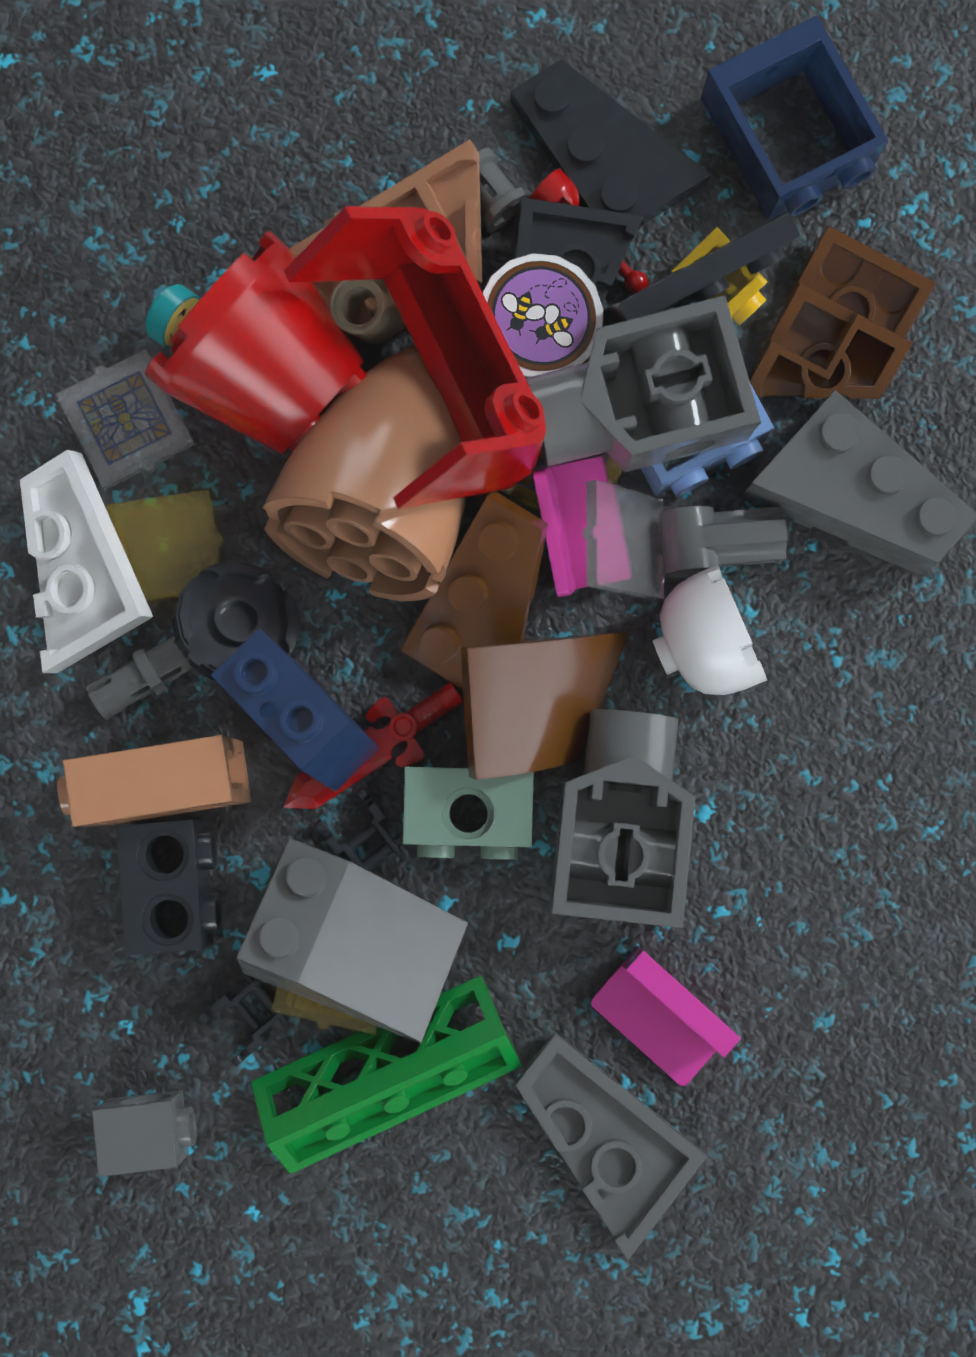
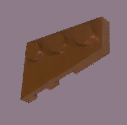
M491 492L486 497L452 557L442 582H438L439 587L436 594L429 598L400 651L463 689L461 647L525 641L526 635H524L530 602L535 593L548 523L498 492Z

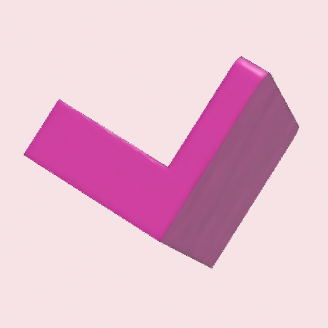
M604 455L551 467H543L533 471L541 517L544 522L548 523L546 542L557 596L571 595L579 588L626 580V566Z
M638 945L590 1000L595 1010L680 1086H686L716 1051L725 1058L741 1039Z

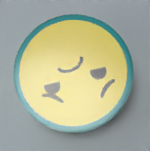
M176 284L163 290L154 300L146 317L147 335L165 348L170 349L172 346L170 340L179 329L177 326L198 303L201 297L181 284Z

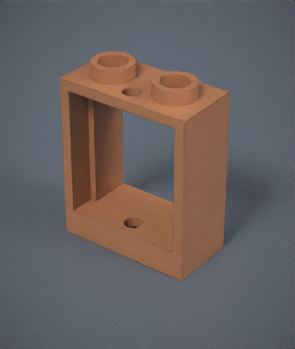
M224 735L63 760L65 776L59 777L57 783L61 810L64 815H71L72 827L108 826L252 802L243 741Z

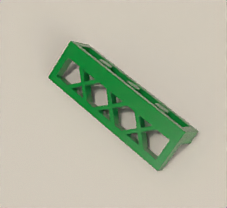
M481 975L440 994L422 1043L416 1052L404 1058L389 1055L391 1048L400 1035L372 1025L251 1081L266 1144L290 1174L522 1067ZM478 1000L485 1020L462 1031L447 1027L454 1011ZM352 1058L366 1061L358 1079L343 1086L330 1082L341 1063ZM296 1084L308 1088L298 1107L277 1116L272 1095Z

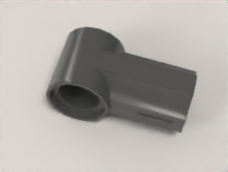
M688 506L666 510L658 514L665 577H691L715 565H718L719 568L742 565L750 566L783 562L786 559L788 536L786 519L782 514L781 506L714 512V508L710 506Z

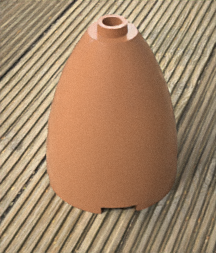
M411 345L379 362L366 372V377L357 386L337 397L326 408L285 463L262 507L266 510L269 517L264 530L285 553L297 562L326 579L334 570L341 576L353 581L372 582L369 588L371 596L397 601H420L436 594L439 587L438 582H442L458 539L467 497L398 509L392 498L458 444L463 442L416 345Z

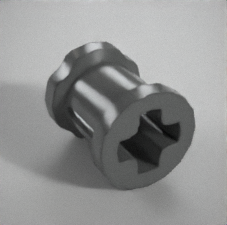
M488 147L478 151L480 211L483 216L482 226L487 232L492 233L503 228L517 217L522 198H529L530 195L524 188H515L496 165L498 156ZM487 184L496 194V197H492L483 185Z

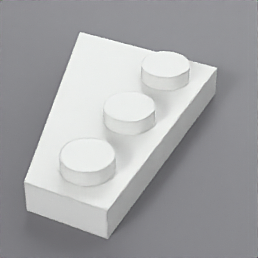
M68 449L20 479L28 554L36 557L40 593L33 594L36 618H43L46 637L47 650L40 651L42 673H59L153 617L82 453Z

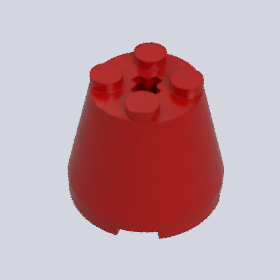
M267 231L258 241L260 247L251 259L243 253L177 326L179 329L170 340L172 346L169 351L173 353L171 358H167L160 351L151 360L144 375L164 393L268 448L283 454L288 448L293 452L305 434L320 417L319 413L325 406L357 386L366 377L367 373L360 368L364 359L346 332L337 325L330 312V308L312 282L289 283L284 270L296 257L290 248L271 231Z

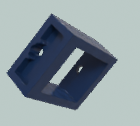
M817 15L708 70L701 100L768 220L787 211L791 217L800 215L819 203L823 198L822 193L839 184L844 189L852 188L865 181L877 170L875 164L886 147L888 139ZM804 72L848 152L783 185L739 104Z
M260 628L211 674L302 771L335 792L380 749L330 695Z

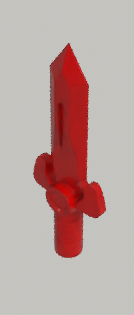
M449 682L404 713H398L387 697L380 698L369 709L366 719L369 722H376L382 717H389L391 721L389 725L382 729H375L371 726L364 731L380 749L336 792L303 771L295 777L283 808H319L391 760L392 750L402 741L407 742L405 752L397 756L395 760L397 766L406 767L423 760L425 753L415 737L423 728L428 727V725L443 717L444 714L449 713V711L464 703L452 683Z

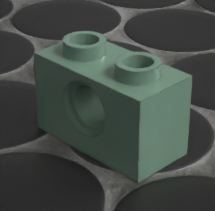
M405 767L403 844L417 845V857L455 858V846H480L481 859H518V847H532L533 772L475 780L469 777L468 768ZM464 795H473L480 798L487 808L485 824L474 832L459 830L451 820L450 811L453 803Z

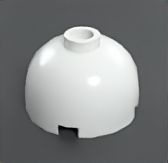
M715 565L678 584L666 597L660 612L661 628L664 636L653 640L666 674L669 675L679 670L681 676L691 688L704 694L727 695L743 691L767 681L762 665L757 660L753 651L750 636L726 581L722 577L719 566Z

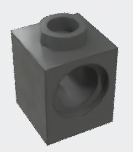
M183 1090L111 1098L92 1110L98 1177L177 1168L189 1154V1147L196 1144V1117L192 1106L184 1107Z

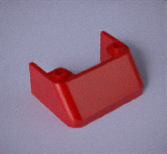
M345 206L284 270L289 283L383 279L463 441L392 497L397 508L404 509L512 488L530 475L535 468L546 434L545 413L540 401L532 393L456 241V233L453 226L440 213L419 207Z

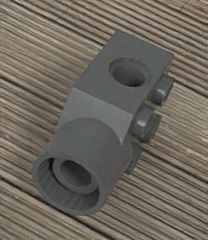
M725 295L597 328L589 362L525 378L532 393L540 401L545 413L546 434L540 454L546 467L606 452L624 472L747 441L761 422Z
M590 710L584 775L562 784L549 904V910L552 914L683 928L696 797L673 782L679 719L634 711Z

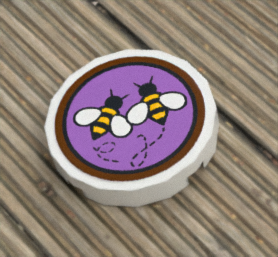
M533 253L510 260L491 276L483 295L525 378L588 361L591 356L596 330L601 328L603 324V307L595 285L578 266L559 256Z

